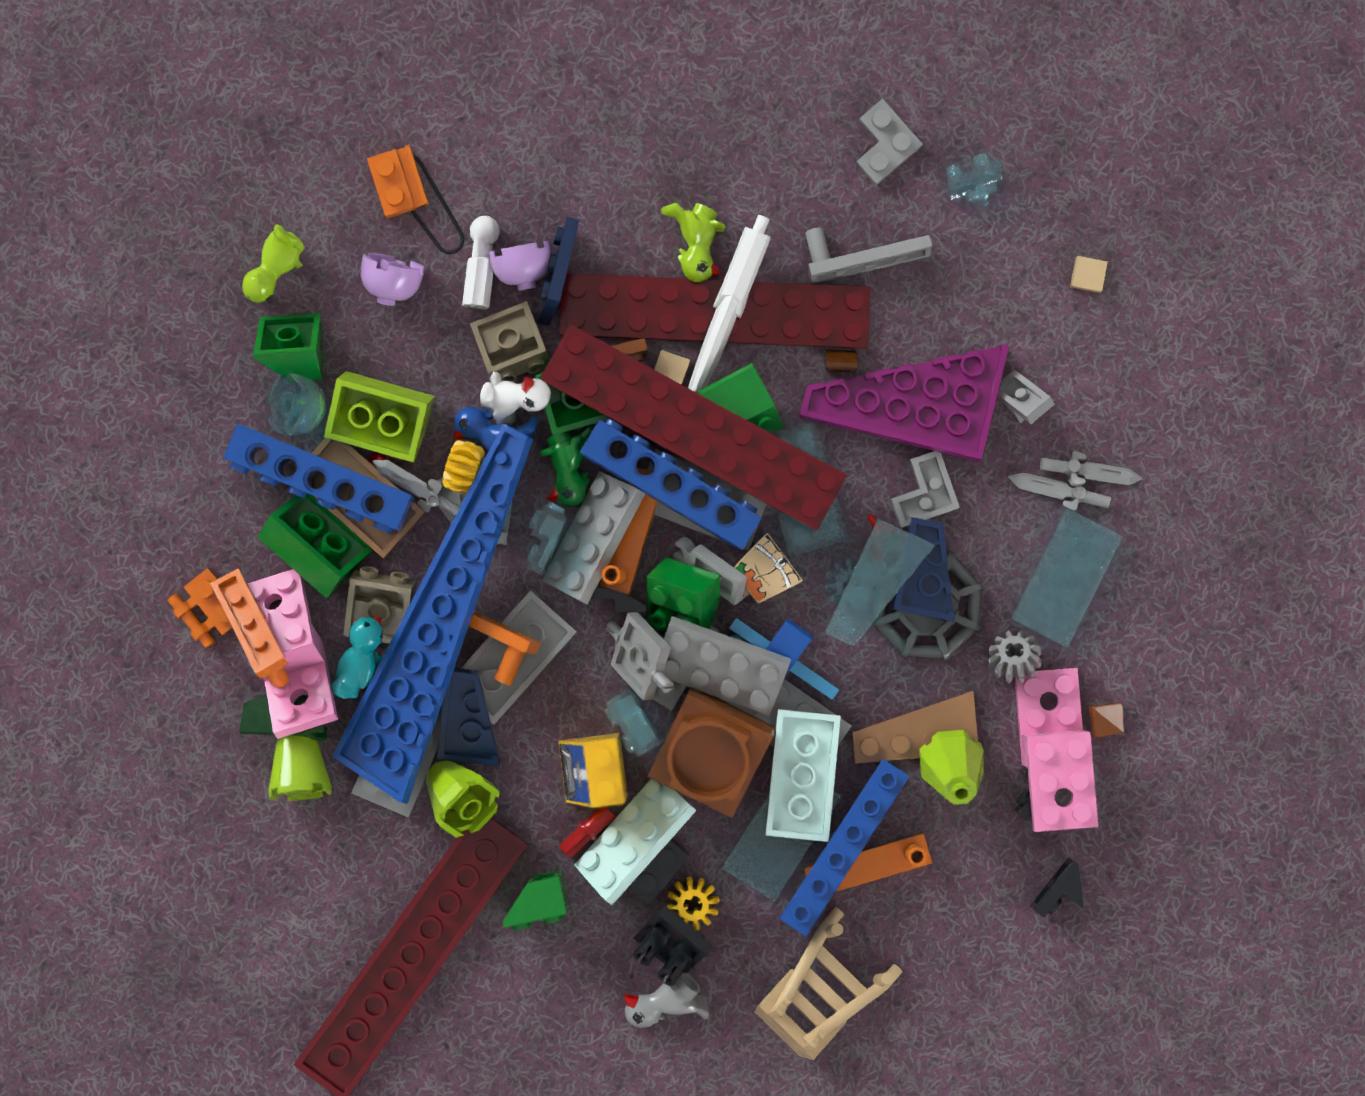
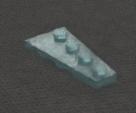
M877 519L825 634L855 646L935 545Z

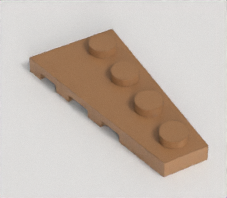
M974 691L853 731L854 763L880 762L882 759L891 761L920 758L919 749L924 744L927 746L932 741L931 737L939 731L964 730L970 735L971 739L978 741Z

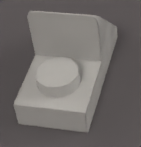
M1015 369L1000 382L997 397L1020 423L1024 420L1030 424L1034 423L1055 405L1048 394Z

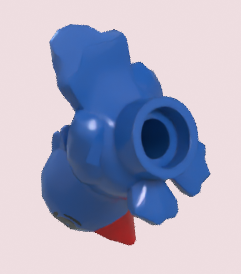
M476 407L463 408L455 415L453 442L464 439L477 440L489 452L502 424L490 423L489 420L493 418V414H489L488 409ZM532 416L524 425L511 427L527 436L535 435L537 433L538 417Z

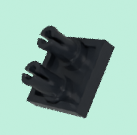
M664 905L634 936V939L640 945L634 950L633 957L638 960L645 953L639 962L644 966L650 965L654 957L658 958L665 964L659 970L658 978L662 981L670 973L664 983L668 986H674L679 976L690 971L701 961L713 945L705 939L703 934L691 928L676 912Z

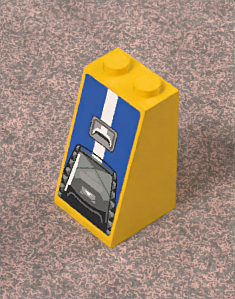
M620 733L558 741L566 803L587 807L625 803L628 792Z

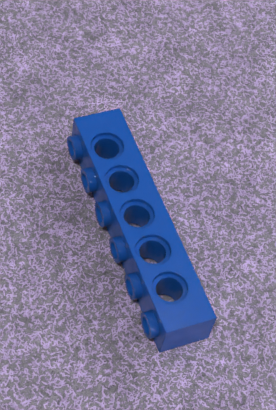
M608 418L606 422L602 420L597 422L579 452L580 455L646 493V495L738 550L744 549L762 518L755 514L758 510L755 506L744 500L737 503L729 498L730 491L716 483L712 488L702 482L704 478L702 474L689 467L686 471L675 465L677 460L663 451L659 455L648 449L651 444L637 435H634L631 439L621 433L623 427ZM621 442L626 447L624 458L615 459L610 455L609 447L611 443ZM640 458H647L652 462L653 470L650 475H642L637 471L636 463ZM667 474L676 475L680 481V486L675 492L668 491L664 487L663 480ZM695 490H700L706 495V503L702 508H697L691 503L690 497ZM722 506L729 507L732 510L733 518L728 524H723L718 520L717 513Z
M238 423L223 456L224 459L231 461L230 468L244 474H248L249 469L260 473L259 480L276 486L278 481L289 485L288 492L305 498L306 494L309 493L318 497L317 504L334 510L335 505L347 509L346 516L360 522L363 521L364 517L376 521L374 524L375 528L389 534L392 533L393 529L402 531L416 498L408 493ZM260 449H266L268 453L267 461L262 465H257L254 458L256 452ZM294 460L297 470L293 476L286 477L283 467L286 462ZM323 472L326 482L322 488L315 489L312 485V478L316 473ZM352 484L355 494L352 499L344 501L341 498L340 491L343 486ZM375 496H381L384 501L382 510L377 513L371 512L369 508L370 500Z
M882 759L780 916V920L807 937L906 784L909 775Z

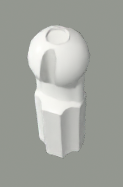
M490 216L477 217L470 226V237L474 242L472 257L467 260L462 306L467 308L488 310L490 306L494 271L491 266L489 252L492 251L493 244L497 241L500 234L498 223Z

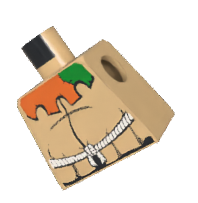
M768 533L734 566L735 569L747 577L743 599L750 595L756 604L803 581Z

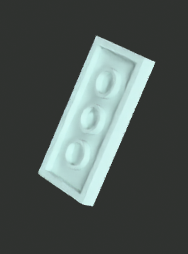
M777 709L766 836L829 842L840 715Z
M651 778L574 866L602 898L612 905L697 810L678 791Z

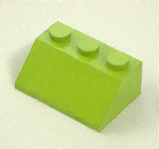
M346 371L336 379L324 437L414 462L429 424L435 396Z

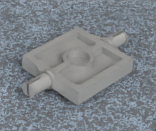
M638 612L628 613L622 628L616 621L609 622L606 625V631L615 640V652L610 665L643 701L653 700L657 687L663 693L670 692L673 689L671 686H674V684L664 675L663 670L671 647Z

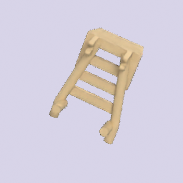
M834 907L820 923L795 970L790 969L755 1010V1013L800 1057L814 1060L849 1018L888 990L902 973V970L893 964L887 972L874 975V984L866 989L822 946L826 938L836 937L843 933V926L838 922L844 914L837 907ZM816 958L856 998L848 1004L841 999L810 968L814 959ZM802 981L807 983L836 1013L828 1019L822 1015L798 991ZM792 1003L816 1028L806 1034L785 1013L789 1004Z

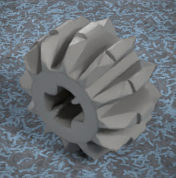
M1008 630L1006 632V639L997 636L995 638V645L989 647V655L991 656L989 666L995 668L997 678L1006 675V682L1008 684L1013 680V677H1018V681L1022 684L1024 682V675L1033 678L1035 676L1034 668L1041 667V658L1039 657L1041 655V647L1035 645L1033 635L1024 639V632L1022 630L1019 631L1017 636H1012V633Z

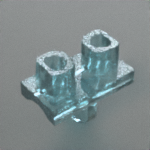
M983 152L972 159L974 170L965 173L961 164L947 167L946 179L951 202L954 203L966 198L968 202L978 199L982 206L989 204L988 194L997 191L996 185L1003 182L1001 175L1003 165L1000 160L993 161L987 152Z

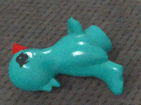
M380 617L360 618L350 629L349 638L352 647L347 649L341 656L336 670V677L338 678L331 685L333 693L339 698L355 699L358 696L359 688L364 689L369 685L376 668H378L382 656L378 655L374 650L382 642L383 637Z

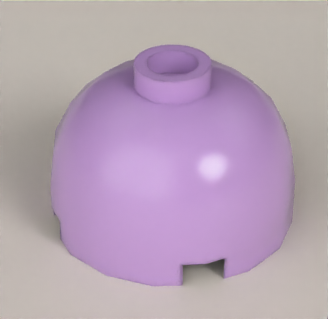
M550 240L543 241L544 248H538L536 242L501 249V256H496L495 251H490L489 257L494 274L506 285H517L518 291L536 288L535 281L545 278L549 273L547 268L552 253Z
M368 253V256L363 254L360 277L366 290L370 294L377 296L378 303L395 306L396 301L407 300L417 292L425 267L414 261H410V267H408L405 262L396 260L393 256Z

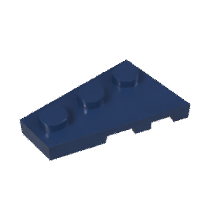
M567 217L563 228L558 226L556 229L553 244L557 245L556 254L551 253L547 268L548 272H550L549 280H544L541 289L540 299H543L537 321L538 324L549 326L559 305L579 220Z
M911 517L893 610L955 622L943 523Z
M454 668L443 699L437 759L499 766L500 759L479 671Z

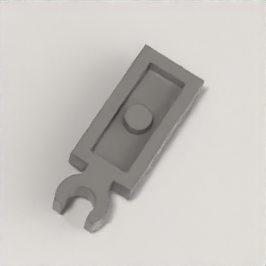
M682 537L675 542V545L680 548V550L673 554L675 560L719 574L720 595L733 605L743 599L747 577L702 544L695 547L693 542L687 537Z

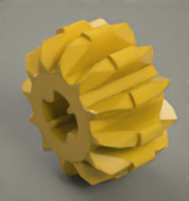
M456 441L451 448L445 465L442 481L444 487L452 492L467 494L484 461V449L469 441Z
M688 876L686 879L688 887L684 888L680 881L675 883V887L680 894L674 891L668 892V897L677 902L667 904V908L672 911L678 910L676 913L684 918L683 921L689 924V921H693L694 930H699L700 919L707 926L711 924L710 918L706 915L707 913L711 915L718 914V909L709 905L719 903V897H708L715 890V887L709 885L703 890L704 878L700 877L697 886H693V879L691 876ZM693 896H697L698 903H702L701 907H695L693 911L688 910V904H684V901L686 899L691 900Z

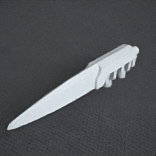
M758 215L753 229L744 228L724 282L714 302L713 307L716 310L688 388L694 392H698L708 386L736 318H741L749 292L771 239L770 236L764 234L770 220L767 217Z

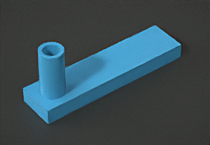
M737 618L729 627L734 632L731 635L732 638L766 649L770 643L769 640ZM796 661L789 670L831 700L839 691L838 688L799 661Z

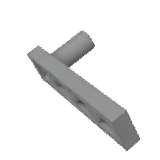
M813 228L805 233L813 262L808 264L810 284L826 282L930 257L932 250L930 236L926 235L831 258L823 228Z

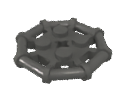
M951 551L947 553L948 571L950 570L965 587L957 590L951 584L955 622L963 627L947 642L942 634L955 622L898 610L895 613L886 614L887 592L896 593L897 585L892 582L900 575L903 556L880 577H875L873 581L875 583L874 620L871 621L872 625L882 632L900 652L899 656L902 658L908 656L948 660L956 649L975 632L979 633L981 629L979 618L981 589H983L982 583H978L956 559L955 553ZM968 595L967 618L959 616V602L961 596ZM896 619L900 620L910 632L906 640L889 622H893ZM917 635L935 636L937 646L916 645L914 643Z

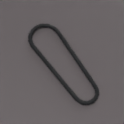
M414 155L415 161L420 165L460 236L459 245L453 250L444 249L415 210L410 212L441 252L454 254L463 247L464 234L425 165Z

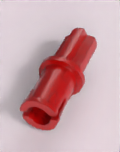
M600 806L583 823L581 821L578 822L580 826L560 843V849L567 857L573 858L592 839L596 841L597 838L595 836L616 817L606 806Z

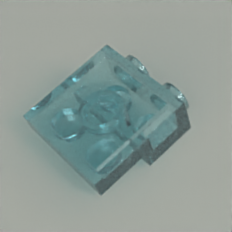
M549 501L541 512L535 511L529 527L533 529L531 535L542 541L540 546L534 544L527 561L531 563L529 569L541 575H545L570 522V519L565 516L567 511Z
M631 687L606 701L609 708L604 711L613 726L620 725L625 734L620 738L630 754L635 751L639 757L661 743L662 739Z

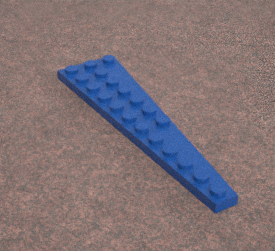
M504 423L332 755L333 758L400 803H408L533 441L529 436Z

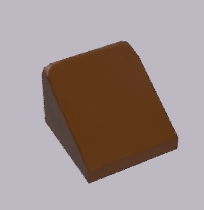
M826 350L825 370L827 372L854 373L858 369L856 350Z

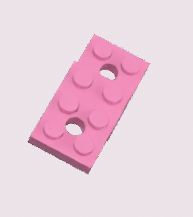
M292 569L248 583L247 585L288 662V665L284 666L289 675V681L285 686L276 688L272 686L267 676L263 678L266 686L273 733L279 739L338 720L323 641L311 623L303 577ZM276 600L282 601L278 608L268 609L272 602ZM308 695L305 703L294 705L295 700L299 696Z
M1078 668L1035 671L1033 678L1024 675V682L1022 684L1018 681V677L1015 678L1022 766L1028 767L1033 831L1098 827L1091 735L1089 731L1083 730ZM1046 692L1053 693L1057 698V704L1051 710L1043 709L1040 704V698ZM1061 788L1068 789L1071 794V800L1065 806H1059L1055 802V793Z

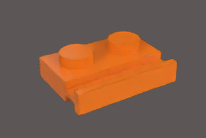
M410 145L367 158L387 219L416 210L418 207L429 205Z

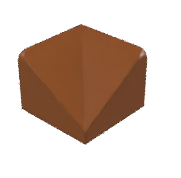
M1122 702L1088 706L1092 737L1099 738L1124 733Z

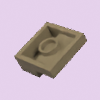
M527 301L470 323L490 377L493 372L500 373L501 380L514 383L517 380V376L523 373L538 374L542 372L550 361Z
M370 566L361 567L360 570H355L350 577L343 636L349 637L350 629L360 618L376 616L380 617L382 621V643L390 644L414 598L416 580L409 579V575L404 572H392L388 576L378 574L379 570Z

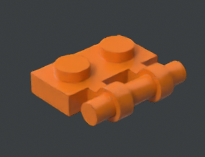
M206 568L184 586L191 596L188 600L184 602L177 593L167 600L174 609L172 611L178 620L182 619L191 630L190 635L195 641L199 640L205 649L216 642L209 634V631L214 627L217 628L221 635H225L232 629L210 584L218 579L210 568ZM197 605L208 617L202 624L191 611Z

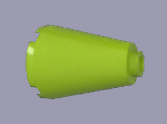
M285 736L277 739L268 789L269 799L279 801V795H287L288 801H298L323 797L322 791H325L328 795L332 794V785L318 741L304 736Z

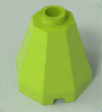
M964 730L936 732L931 737L932 741L927 746L924 744L919 749L921 777L952 804H968L977 795L984 774V750L982 744L976 739L975 741L971 739L970 735Z
M448 760L436 762L427 771L426 785L435 820L442 829L454 837L464 836L461 831L469 830L471 833L479 831L497 812L498 805L495 802V796L499 798L500 791L480 774Z

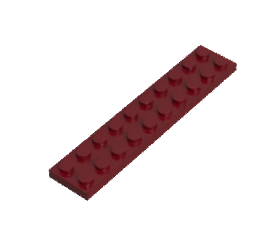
M567 273L561 296L560 336H564L571 324L593 337L704 342L716 310L713 305L724 280H706L701 283H695L685 278ZM753 282L741 318H736L727 343L868 349L870 287Z
M571 324L540 377L542 381L815 531L821 525L847 477L841 471Z
M491 817L477 832L461 831L464 836L457 837L295 1062L294 1066L335 1096L350 1095L529 845Z

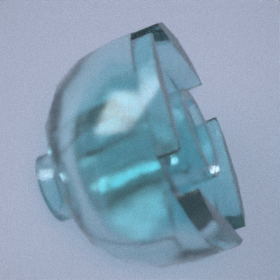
M289 373L288 376L281 375L271 386L267 397L266 405H271L272 414L267 415L268 422L274 431L282 435L302 436L316 430L324 419L327 405L325 393L321 386L313 379L301 374Z

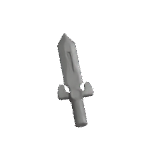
M1077 451L1072 452L1070 461L1042 458L1040 462V470L1065 473L1070 477V485L1072 486L1084 485L1085 479L1123 485H1132L1143 479L1127 468L1093 462L1080 464L1078 460L1084 461L1087 457Z
M372 460L381 476L416 497L425 498L426 501L420 499L417 502L422 510L429 512L432 507L437 506L452 516H456L460 505L444 497L441 491L443 487L442 482L430 479L427 485L424 481L389 460Z
M1028 473L1008 476L1019 489L1061 500L1070 498L1071 501H1064L1062 506L1072 512L1076 511L1078 504L1081 502L1107 509L1110 505V496L1087 491L1082 485L1073 488L1066 482Z

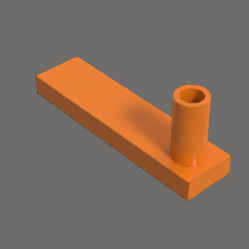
M637 468V471L642 475L651 474V471ZM645 494L608 566L603 569L600 587L631 595L658 501Z
M236 569L211 582L210 584L259 680L267 676L272 686L276 688L285 686L289 681V675L284 666L288 665V662L240 570Z
M476 611L473 612L469 627L508 645L494 679L511 686L525 653L537 654L541 642Z
M924 833L862 850L836 892L932 864ZM814 865L804 867L806 876Z

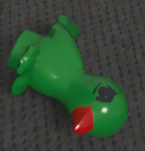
M588 426L575 436H572L570 431H566L546 439L550 447L542 450L540 456L546 457L550 455L551 463L557 472L555 486L546 498L551 502L558 501L567 507L577 506L584 500L590 479L586 478L588 475L587 471L581 474L578 472V468L583 460V456L579 452L593 431V427Z

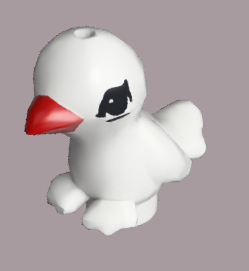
M493 372L490 377L491 383L486 382L482 387L480 402L483 407L493 409V417L497 420L496 424L512 425L516 422L514 412L520 406L527 411H539L548 404L551 391L548 384L541 379L525 377L523 383L516 384L501 380L500 373Z

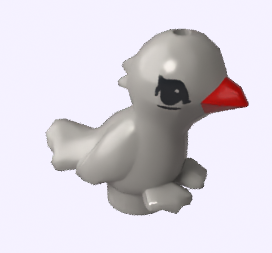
M682 973L674 986H668L663 983L654 993L638 996L625 994L624 997L627 1021L631 1025L640 1028L650 1027L658 1023L659 1020L665 1019L661 1013L682 1015L695 1012L703 1019H709L710 1012L707 998L703 995H697L700 992V986L688 973Z

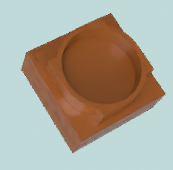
M690 688L647 777L732 818L774 736L775 726L708 693Z

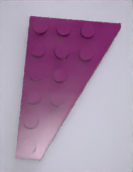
M1003 344L1000 347L987 350H974L963 355L955 354L936 358L925 363L907 364L896 369L888 368L869 372L863 376L848 379L840 378L829 383L821 382L807 385L799 418L981 462L1009 346Z

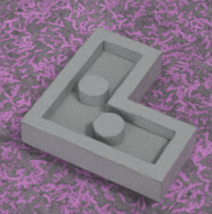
M883 98L859 118L860 123L878 143L857 160L856 164L873 184L877 186L923 145Z
M936 451L909 460L919 489L890 499L900 528L909 526L911 517L927 520L960 508L942 454Z

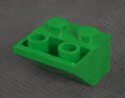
M665 557L647 575L648 624L655 629L666 632L671 617L674 616L710 629L720 602V575Z
M558 870L532 876L503 920L504 928L512 926L513 931L531 927V923L543 919L544 924L563 920L562 916L567 914L570 907L563 871Z

